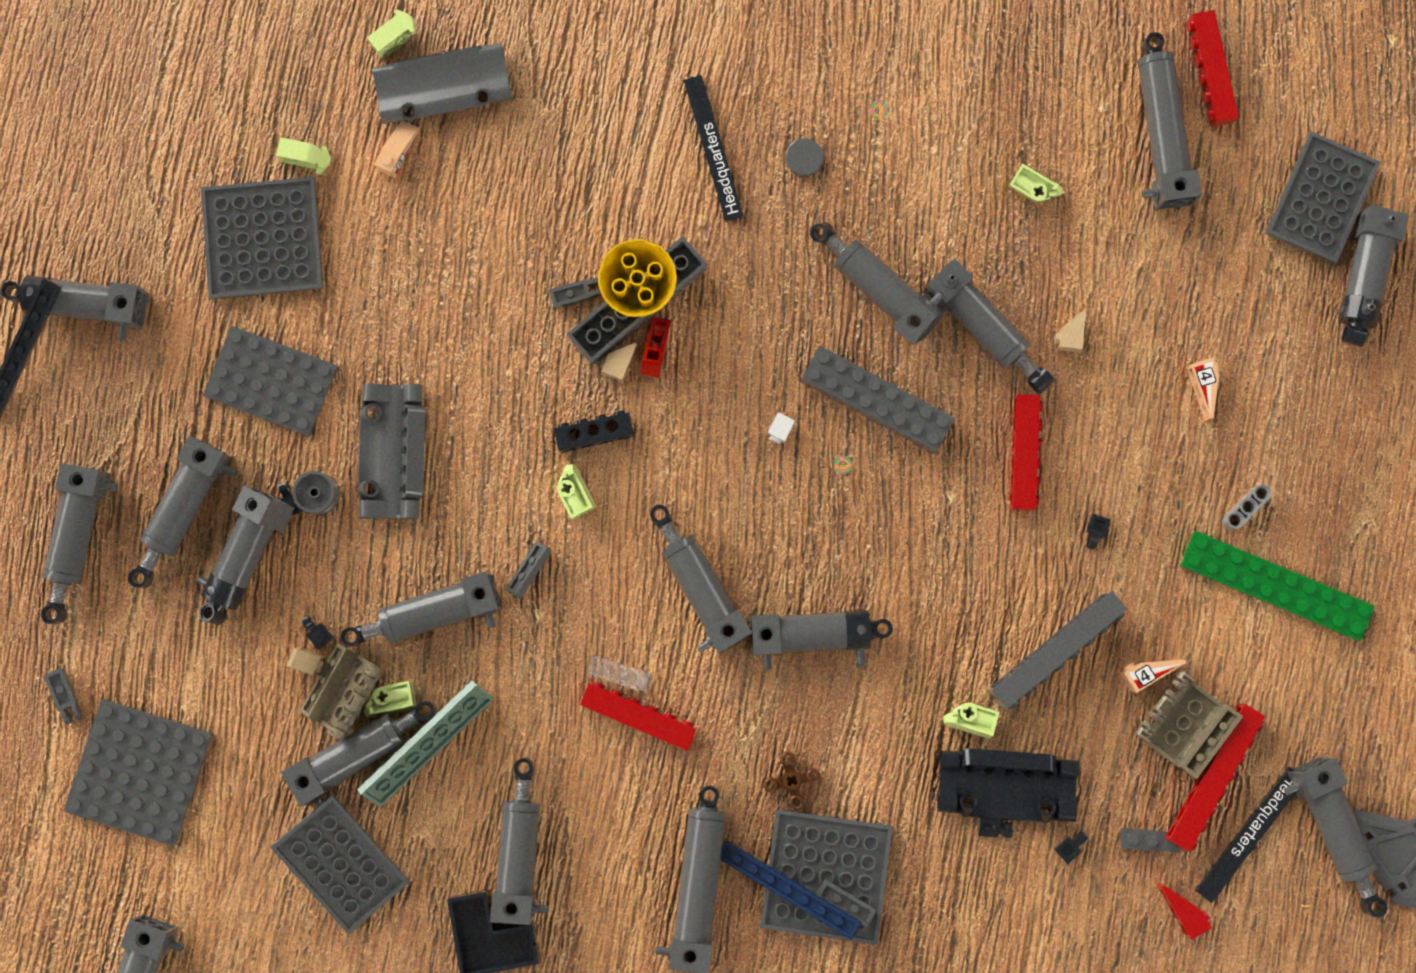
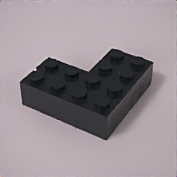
M489 889L454 895L447 899L460 973H493L540 963L539 945L534 943L537 940L535 922L533 921L530 925L515 924L496 928L495 923L490 922L492 903Z

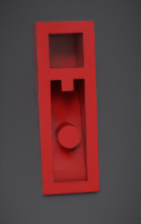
M652 317L642 358L641 375L660 377L671 320Z
M1157 884L1158 889L1187 938L1193 940L1212 929L1209 924L1211 919L1206 911L1200 910L1165 885Z

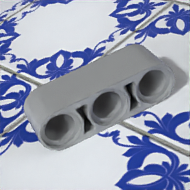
M1263 484L1251 488L1222 518L1224 528L1227 530L1241 528L1271 497L1270 488ZM1258 489L1263 492L1262 499L1257 497L1256 492ZM1244 503L1250 506L1249 512L1244 511ZM1231 516L1237 520L1235 526L1230 523Z

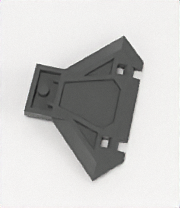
M1353 809L1354 816L1378 867L1374 872L1375 876L1385 891L1393 890L1395 894L1390 898L1394 904L1416 908V816L1407 821ZM1367 832L1371 835L1369 839L1365 836ZM1401 882L1405 886L1403 889L1398 885Z

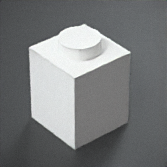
M778 412L767 433L770 436L769 439L777 444L780 442L784 443L795 420Z

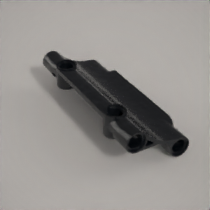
M972 748L964 749L961 752L941 750L937 811L959 813L963 817L974 818L984 816L996 817L1001 820L1048 823L1051 820L1075 822L1077 817L1076 782L1079 774L1078 760H1057L1056 756L1051 754ZM963 803H969L972 807L968 808ZM1042 809H1047L1050 813H1045Z

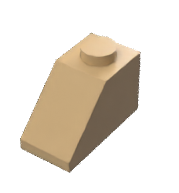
M1086 311L1079 313L1063 326L1058 333H1055L1054 344L1057 345L1056 350L1080 352L1083 349Z
M632 343L609 353L607 358L603 357L600 364L602 374L624 382L637 351V344Z
M294 648L287 666L310 675H317L324 667V662H322L324 657L304 648Z

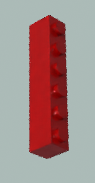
M1215 10L1192 14L1187 21V31L1191 33V48L1195 51L1196 56L1195 66L1199 69L1200 73L1199 84L1203 87L1204 91L1203 102L1207 105L1208 109L1207 120L1211 122V127L1232 124L1239 116Z
M1016 394L1014 396L1010 510L1034 511L1039 506V495H1036V491L1040 486V476H1037V469H1040L1041 466L1038 450L1041 449L1042 443L1041 438H1039V431L1042 430V419H1039V412H1042L1043 401L1040 400V395Z
M596 681L594 684H588L580 703L581 706L688 751L697 730L694 728V723L685 719L682 723L675 720L676 715L666 712L665 715L658 712L659 708L650 704L647 707L640 705V700L631 696L629 699L622 697V692L612 689L611 692L605 690V685Z

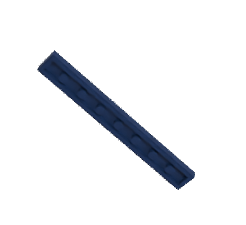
M725 840L722 846L721 861L851 940L854 938L862 921L730 841Z

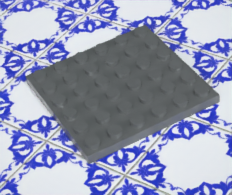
M314 177L201 187L208 297L210 300L324 289L316 182Z
M101 699L63 811L161 843L176 846L213 733L107 699Z
M776 809L769 866L814 893L818 892L824 879L872 906L877 911L869 925L865 927L861 924L851 940L765 888L760 928L877 945L893 826Z

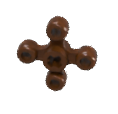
M785 751L780 755V763L784 766L785 770L783 776L780 778L767 777L763 782V787L769 793L775 792L778 788H786L790 793L789 806L792 809H800L804 804V799L799 793L800 785L805 782L817 783L820 780V772L815 768H810L804 773L796 772L794 769V754ZM790 756V762H784V757ZM810 773H816V778L810 779ZM796 776V784L788 785L787 777ZM769 781L774 782L773 788L767 787ZM798 798L800 800L799 804L794 805L793 799Z

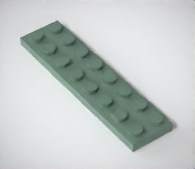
M472 680L441 711L437 712L426 725L422 726L403 747L395 752L384 765L380 766L369 779L364 781L357 789L363 797L382 807L481 713L494 698Z

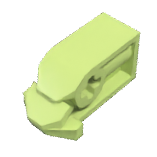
M396 9L394 11L395 17L367 37L371 47L382 61L403 46L410 39L411 34L415 33V20L410 14Z
M280 137L276 156L281 162L316 169V173L319 175L330 165L331 157L326 146H322L319 149L318 146L310 143Z
M1024 164L1021 165L1008 186L1033 202L1048 201L1052 197L1061 196L1063 191L1059 184L1054 183ZM1038 188H1041V193L1043 194V196L1039 195L1038 197H1036V192L1034 191V189L1037 190Z
M574 464L566 465L563 475L558 482L557 491L570 518L576 519L597 506L581 476L580 470ZM567 485L572 486V488H570V492H566V489L568 488Z
M410 681L377 688L372 693L364 709V714L367 718L377 719L385 713L395 714L413 709L417 706L413 684ZM383 695H386L387 697L384 699L385 701H381V699L384 698Z
M965 703L954 708L953 712L943 717L944 724L949 728L953 727L990 739L994 735L999 712L973 703ZM966 710H968V714L971 715L968 718L964 713Z

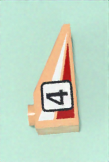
M403 120L399 123L383 146L374 164L378 171L396 178L419 131V127Z
M1213 358L1186 367L1205 421L1214 418L1219 382L1218 372L1220 371L1218 363L1214 362Z
M1185 660L1131 662L1123 667L1124 671L1120 674L1131 692L1138 693L1186 662Z

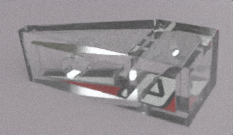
M595 655L588 671L590 675L645 693L652 677L650 673Z

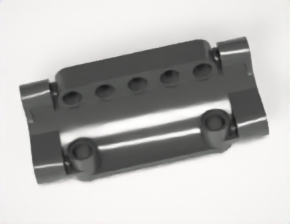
M501 43L472 46L396 61L389 65L372 68L380 117L383 124L433 116L512 99ZM480 91L486 92L488 99L485 101L480 100L478 93ZM411 106L414 109V114L407 115L404 107Z
M363 384L362 409L359 413L357 486L359 518L419 519V499L423 495L425 407L422 406L423 385ZM368 408L374 412L373 418L368 416ZM366 484L372 489L370 494L365 491Z

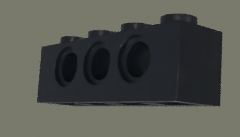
M625 410L614 412V416L599 415L595 417V420L580 419L576 421L577 424L569 425V423H562L558 425V428H554L560 453L634 437L629 412L625 413ZM611 422L618 424L616 431L612 432L607 429ZM593 426L599 428V433L595 436L589 434V429ZM579 431L580 437L573 440L570 438L571 432Z

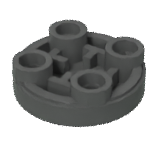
M802 138L794 141L788 147L786 164L795 175L805 178L815 174L821 168L823 151L817 142Z

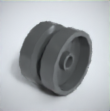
M309 471L296 479L293 485L292 496L295 504L301 510L313 515H324L331 512L337 506L340 499V490L332 477L319 471Z

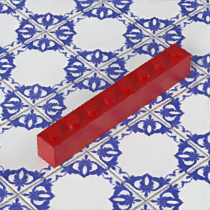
M1246 704L1238 705L1236 711L1243 716L1199 775L1164 838L1183 851L1190 852L1198 845L1199 840L1197 839L1200 833L1207 829L1209 817L1213 816L1218 808L1216 804L1219 799L1225 796L1227 792L1226 786L1236 776V768L1244 762L1246 758L1244 754L1254 744L1256 732H1259L1264 726L1263 720L1265 715Z

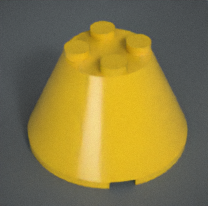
M643 239L627 240L614 246L603 258L598 272V285L604 300L615 311L630 317H645L661 310L673 296L677 282L675 265L669 254L659 245Z

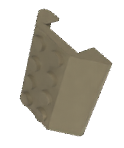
M337 643L302 705L300 712L328 728L327 733L334 738L344 740L383 670L362 655Z
M1181 671L1176 677L1180 682L1177 680L1172 682L1178 691L1174 693L1167 689L1165 694L1168 697L1163 695L1153 708L1158 714L1153 711L1149 713L1155 722L1151 724L1144 720L1142 725L1146 730L1140 726L1135 734L1174 766L1197 779L1243 716L1229 705L1219 702L1194 683L1195 679Z

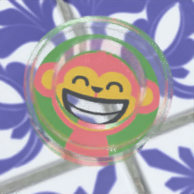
M883 100L874 101L870 107L871 117L875 120L886 118L889 112L888 104Z
M846 455L838 456L833 462L835 472L841 475L849 473L853 466L852 460Z

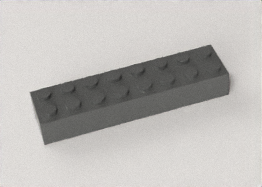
M683 236L666 250L675 265L677 275L676 288L670 301L708 270V264ZM605 301L566 335L593 367L654 314L645 317L626 316L615 311Z
M822 346L818 347L801 378V383L932 454L938 451L955 420L954 417Z
M1113 591L1104 592L989 687L987 692L1001 708H1015L1020 703L1019 699L1022 696L1027 697L1035 691L1034 686L1039 683H1045L1050 678L1049 674L1051 672H1057L1065 666L1064 661L1075 658L1080 653L1079 649L1081 647H1087L1095 641L1093 637L1098 634L1102 635L1110 628V623L1118 622L1125 616L1123 612L1127 608Z

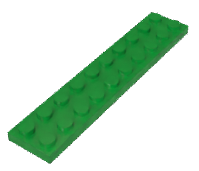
M1193 531L1179 565L1182 568L1358 642L1362 641L1375 607L1372 604L1198 531Z

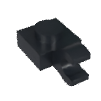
M288 483L279 484L278 487L283 496L279 500L295 508L291 516L302 513L303 510L294 502Z
M1094 513L1091 514L1086 533L1091 534L1087 542V548L1094 550V548H1097L1099 538H1106L1111 519Z
M306 616L301 620L303 625L310 630L306 636L318 650L334 638L323 623L316 625L310 616Z
M980 816L978 836L998 838L999 833L1006 838H1012L1014 830H1012L1013 823L1000 822V818Z
M1080 831L1073 840L1067 836L1054 850L1068 865L1082 853L1079 846L1088 840V837L1084 832Z

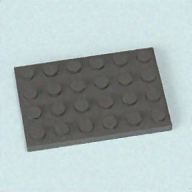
M1311 131L1305 140L1265 234L1335 265L1349 237L1380 165V161Z
M231 325L203 396L310 437L338 366Z
M333 794L270 847L348 934L410 883L409 879Z

